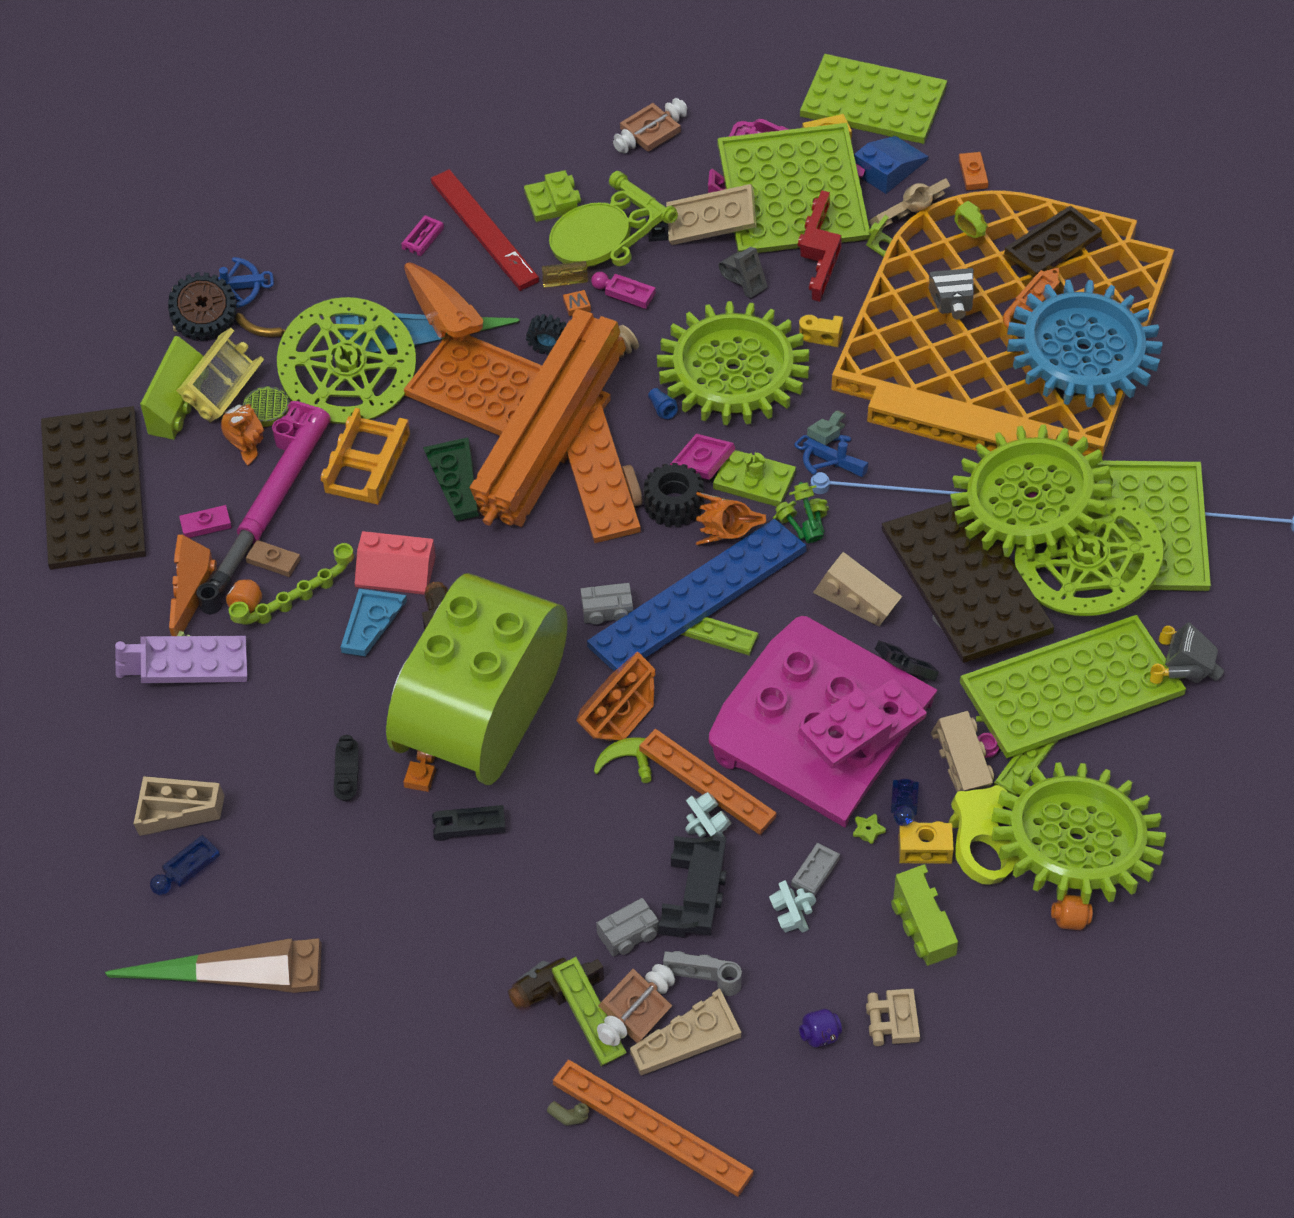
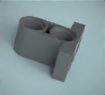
M749 247L743 252H736L718 265L721 274L727 280L742 285L745 296L749 298L768 288L757 249L754 247Z

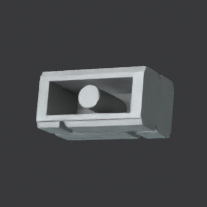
M629 583L580 588L584 623L597 625L604 621H618L633 611Z
M643 898L596 922L598 937L606 945L612 957L620 953L622 955L627 954L634 948V945L642 941L649 942L654 939L658 933L659 924L657 917Z

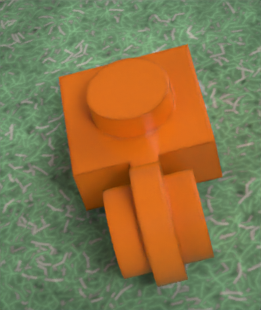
M417 751V761L421 762L410 761L403 782L404 788L429 792L436 770L434 765H429L428 763H433L435 756Z

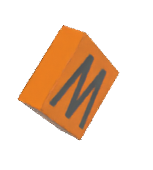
M585 290L563 295V301L569 316L573 315L576 308L586 312L591 311Z

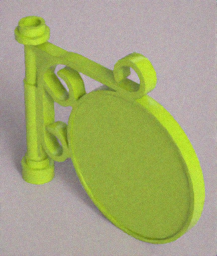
M615 171L609 178V185L621 191L616 192L611 197V203L585 204L564 214L554 224L550 232V247L554 256L560 262L570 266H592L610 258L614 265L623 266L631 261L630 246L645 236L659 222L674 223L678 218V212L675 207H665L656 201L654 197L631 183L628 177L621 171ZM620 199H625L623 202H617ZM630 202L641 208L633 211L628 218L623 211L631 205ZM649 216L648 222H646L645 218L635 221L639 217ZM630 227L639 229L637 232L630 236ZM622 252H624V254H626V255H625L624 257H622V258H616V257L619 256Z

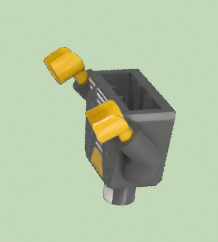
M1190 622L1186 623L1178 631H1175L1172 626H1165L1162 629L1158 640L1161 644H1170L1165 663L1169 668L1165 669L1159 663L1154 664L1150 671V681L1152 683H1161L1164 676H1169L1170 679L1186 678L1194 683H1199L1206 676H1209L1214 681H1217L1222 676L1224 669L1215 663L1218 652L1217 647Z

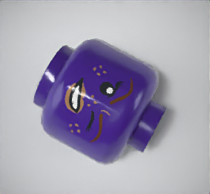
M821 1009L804 1015L802 1025L799 1026L802 1040L807 1041L814 1048L836 1042L839 1034L842 1032L839 1017L828 1009Z

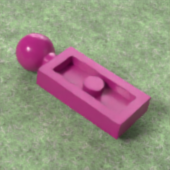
M596 272L591 278L593 287L598 290L605 289V295L644 309L647 308L656 294L655 287L618 274H614L610 280L606 273Z

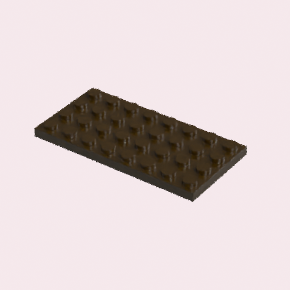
M134 406L41 418L49 569L146 557L137 424Z
M950 501L882 523V531L962 663L1053 634L1054 626L1010 557L1004 556L1003 547L997 539L987 551L983 549L982 538L987 534L984 530L969 539L966 535L965 527L975 521L974 518L957 524L954 513L969 507V505L952 506Z

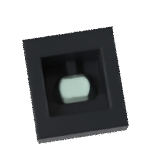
M661 221L648 232L649 241L669 240L668 223Z

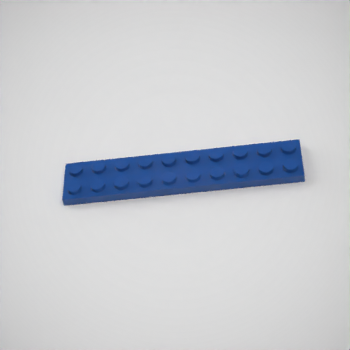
M773 519L587 640V647L613 671L617 670L636 652H639L646 658L702 621L705 617L716 612L805 553L806 544L776 519Z

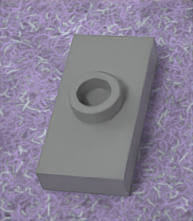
M817 843L792 879L791 886L796 889L803 888L805 893H813L815 896L839 861L840 854Z

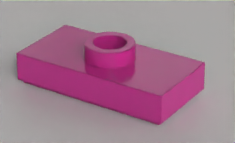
M226 505L179 516L183 534L188 538L232 528Z

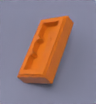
M981 152L959 154V163L966 190L988 188V179Z

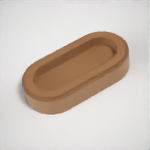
M632 465L622 466L634 507L641 506L643 503L642 494Z

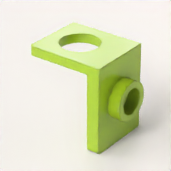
M884 215L879 223L875 222L868 232L871 236L866 246L883 257L886 251L879 247V242L885 241L890 244L892 241L889 236L882 232L889 218L887 215Z

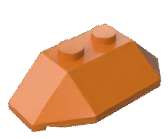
M636 652L615 670L584 704L576 721L593 739L612 741L626 739L654 705L655 669L639 652Z

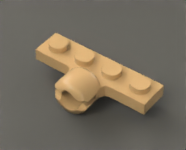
M946 178L930 187L923 183H916L905 191L901 203L878 214L868 222L872 227L875 222L879 223L884 215H887L889 218L884 226L886 227L893 223L892 218L895 216L901 219L911 213L910 211L920 212L930 206L932 200L945 194L943 190L948 188L950 184Z

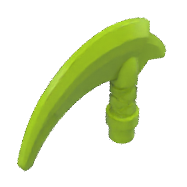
M626 738L609 745L599 755L594 773L598 774L603 766L613 759L622 756H636L641 781L649 783L652 780V772L647 761L648 756L639 751V745L646 738Z

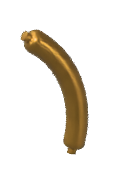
M237 313L235 316L236 321L243 329L258 336L280 337L285 332V329L283 330L281 327L264 328L256 326L240 313Z

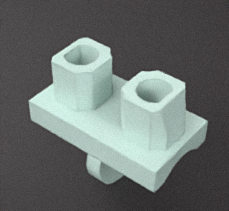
M707 792L697 799L693 796L689 797L686 801L698 818H695L693 813L686 817L689 821L685 828L689 835L697 833L700 838H703L706 835L703 829L705 827L710 836L725 837L722 832L732 823L722 811L711 818L708 812L718 805L712 794Z
M786 880L778 883L781 890L775 892L769 898L777 912L786 907L789 909V912L778 917L781 928L785 933L797 928L802 933L809 930L802 910H804L805 914L812 913L811 906L816 902L814 894L805 893L804 889L801 888L796 891L798 895L796 897Z

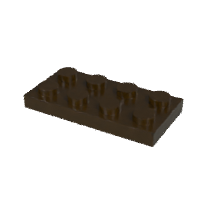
M1070 205L1006 246L1004 254L1032 277H1035L1040 270H1051L1100 238L1102 230Z

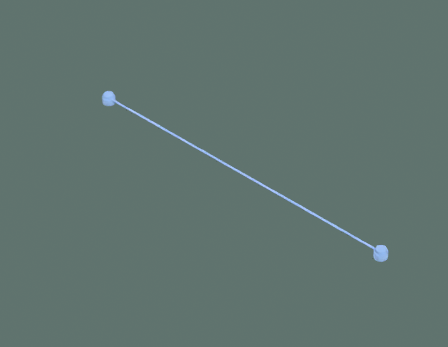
M822 472L812 476L810 485L817 486L813 489V492L816 494L826 493L829 490V485L949 495L961 493L830 481L829 477ZM1205 512V516L1291 523V529L1294 532V517L1291 520Z

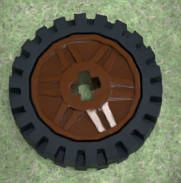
M197 272L195 277H192L190 274L186 275V280L181 278L178 280V285L175 284L172 287V292L170 291L168 311L172 324L175 325V329L178 332L182 331L183 336L187 337L190 335L192 340H196L197 337L200 338V341H205V337L213 340L215 335L219 336L233 324L234 317L236 316V300L232 288L229 284L226 285V281L223 278L219 280L215 274L210 277L207 272H204V276H200V272Z

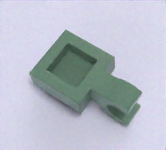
M837 410L832 414L829 421L822 418L808 427L807 436L824 445L828 444L840 436V430L845 426L840 421L846 417V414Z

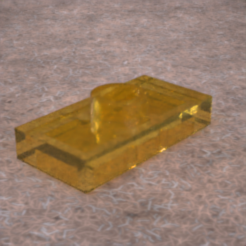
M586 261L541 266L543 288L588 282Z

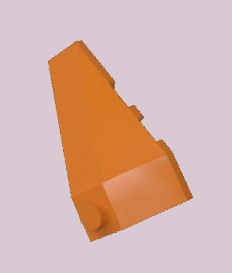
M184 535L177 536L174 563L177 564V576H173L172 583L175 598L171 599L169 622L171 636H177L179 631L184 632L199 606L196 592L198 587L206 583L212 572L217 570V562L212 559L210 549Z

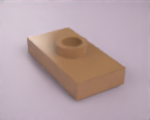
M259 540L255 542L246 556L247 563L287 577L291 576L301 560L300 554Z

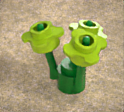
M799 482V485L794 486L795 491L790 492L789 495L794 494L796 501L803 500L805 512L809 520L802 523V529L796 523L794 517L797 515V511L794 506L797 503L795 501L789 504L783 502L775 509L777 513L773 519L780 520L783 524L790 522L800 540L805 539L806 543H814L824 537L825 531L821 518L827 515L829 506H826L827 500L816 498L809 501L808 498L814 496L813 489L817 486H809L808 482Z

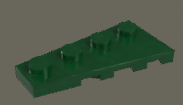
M469 438L423 447L456 521L479 516L478 505L469 488L475 480Z

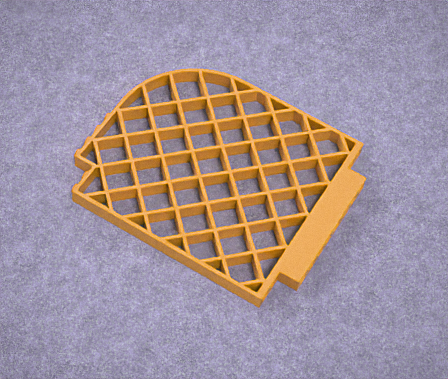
M979 191L953 196L934 203L910 218L895 234L888 246L832 374L831 390L871 400L868 405L867 422L977 451L976 445L979 443L989 451L996 449L995 434L999 432L1005 437L1007 443L1018 440L1016 435L1018 426H1023L1027 438L1038 437L1040 426L1046 425L1048 438L1056 440L1063 428L1049 424L1060 421L1064 428L1068 429V445L1073 446L1084 436L1088 440L1089 448L1082 455L1086 456L1099 449L1102 452L1103 458L1125 397V393L1121 388L1115 389L1116 400L1114 405H1109L1104 393L1095 394L1092 407H1087L1085 394L1074 396L1069 405L1064 404V400H1062L1055 389L1047 397L1043 395L1046 381L1041 377L1029 385L1025 382L1026 379L1008 386L1005 384L998 372L1012 368L1014 357L1023 355L1024 351H1005L987 358L978 346L1001 338L1007 347L1009 339H1018L1017 336L1007 334L1008 328L1005 327L1003 316L995 305L1016 298L1034 278L1030 274L1019 278L1011 268L1016 263L1004 254L1005 250L1000 252L992 241L1012 234L1017 240L1029 232L1026 228L1047 221L1071 205L1102 230L1101 238L1107 246L1090 253L1083 248L1072 255L1073 259L1055 266L1054 268H1059L1058 280L1060 281L1055 293L1057 295L1063 294L1065 280L1083 273L1090 280H1093V293L1104 296L1105 291L1110 285L1115 286L1113 299L1119 303L1124 300L1119 293L1139 286L1148 299L1133 304L1129 310L1133 314L1146 308L1150 311L1148 320L1141 323L1142 327L1150 326L1172 265L1174 249L1133 240L1137 220L1032 194L1012 191ZM966 201H970L979 207L980 210H995L1001 218L1000 220L988 223L985 235L977 238L968 236L964 232L946 238L935 223L955 215L957 208ZM923 229L932 244L911 251L906 243ZM978 246L985 255L982 259L964 264L957 253ZM943 258L951 270L973 268L972 310L966 311V316L981 311L989 323L967 330L960 319L952 317V313H940L929 291V275L923 268V265ZM1119 260L1127 270V273L1108 279L1100 267ZM1139 261H1143V262H1147V263H1151V264L1146 265V266H1142ZM909 271L916 282L894 289L887 278ZM997 272L1004 281V284L984 291L976 279ZM1085 288L1080 289V290L1075 291V292H1084V289H1085ZM927 297L935 309L913 316L906 307V304ZM892 310L900 321L877 329L870 317ZM1013 317L1011 318L1013 323L1026 324ZM946 323L954 336L932 344L924 331ZM911 337L919 349L896 357L888 344ZM875 349L883 362L860 370L852 357ZM965 350L973 363L951 371L943 358ZM930 364L937 377L915 384L907 371ZM1030 365L1021 367L1026 375L1027 372L1032 370ZM894 377L899 385L883 380ZM984 378L993 391L970 399L962 386ZM948 391L953 399L939 396V394ZM1039 392L1049 406L1027 414L1017 400ZM1004 406L1009 414L993 409ZM1095 407L1105 421L1083 429L1074 414Z

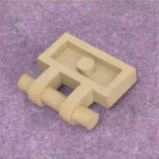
M914 989L886 990V1000L879 1001L877 993L867 995L866 1011L870 1015L871 1025H869V1035L873 1037V1044L875 1046L884 1044L883 1036L886 1034H891L892 1044L920 1041ZM888 1012L889 1022H881V1013Z

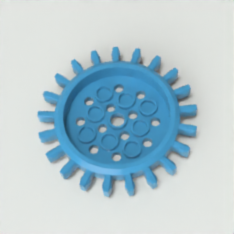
M1066 280L1064 293L1057 295L1053 288L1047 284L1043 292L1046 298L1044 302L1040 301L1032 293L1027 295L1026 305L1033 310L1032 312L1019 306L1015 308L1013 318L1026 323V325L1009 322L1007 334L1023 337V339H1009L1007 352L1024 351L1023 355L1014 357L1013 367L1014 369L1028 365L1032 367V370L1027 372L1025 382L1028 385L1041 377L1046 381L1043 391L1044 396L1050 395L1055 387L1065 390L1064 404L1069 405L1074 393L1085 394L1087 407H1092L1095 394L1104 393L1109 405H1114L1116 400L1115 389L1121 388L1129 398L1134 397L1136 387L1130 382L1131 379L1147 387L1151 375L1140 369V367L1157 372L1160 359L1145 355V353L1161 354L1163 342L1146 341L1147 338L1157 337L1159 326L1157 324L1142 327L1141 323L1148 320L1150 311L1146 308L1133 314L1129 309L1133 305L1134 296L1129 295L1121 303L1113 299L1115 286L1110 285L1103 296L1093 293V280L1087 281L1084 292H1074L1071 280ZM1086 344L1089 348L1081 349L1077 345Z

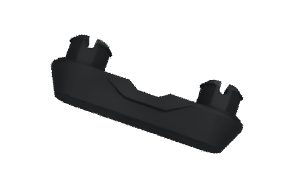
M350 735L341 736L335 749L334 795L342 801L351 800L357 791L359 747L356 740Z

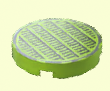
M267 386L250 392L245 398L243 406L250 404L262 426L268 427L272 426L276 420L286 416L289 399L284 391L276 387Z

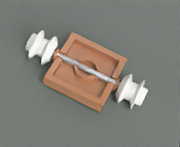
M674 98L672 104L669 102L665 104V112L652 103L620 122V129L622 131L621 135H614V147L617 151L626 154L628 147L634 149L637 142L649 152L680 133L681 125L677 122L679 121V116L684 118L687 115L685 102Z
M656 964L653 966L652 971L645 975L644 979L638 972L632 969L598 1005L608 1015L604 1019V1023L599 1024L597 1027L599 1039L604 1044L617 1046L620 1043V1038H625L627 1034L636 1043L643 1039L672 1007L661 995L666 993L668 987L675 983L672 970L668 966Z

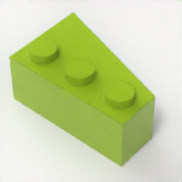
M924 864L896 874L894 898L891 900V904L895 914H900L903 920V928L908 937L912 936L918 957H923L926 965L929 966L957 954L958 940L946 912H941L934 897L938 896L935 887L930 889L925 879L928 870Z

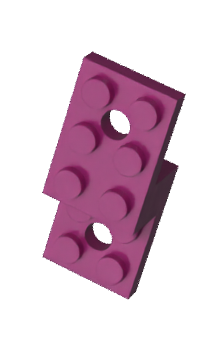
M892 678L867 696L859 688L855 689L799 727L798 733L833 769L859 750L867 757H870L925 719L927 712ZM892 707L897 713L894 715L887 714L883 709ZM838 731L842 734V737L838 739L832 738L829 732Z

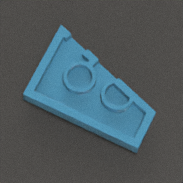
M359 589L341 644V652L366 656L406 604L407 596Z

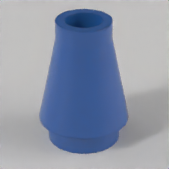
M654 388L649 392L648 398L651 400L660 418L671 419L676 415L678 406L675 399L663 393L659 388Z

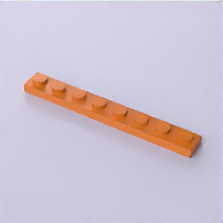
M569 1059L553 1079V1085L737 1197H739L753 1177V1170Z

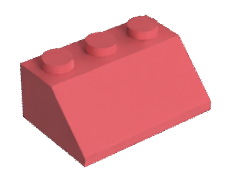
M362 531L357 549L355 587L426 595L436 558L434 539Z

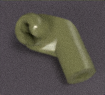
M553 1101L549 1105L547 1113L568 1126L585 1122L588 1118L589 1108L586 1104L579 1103L575 1105L574 1109L567 1110L556 1101Z

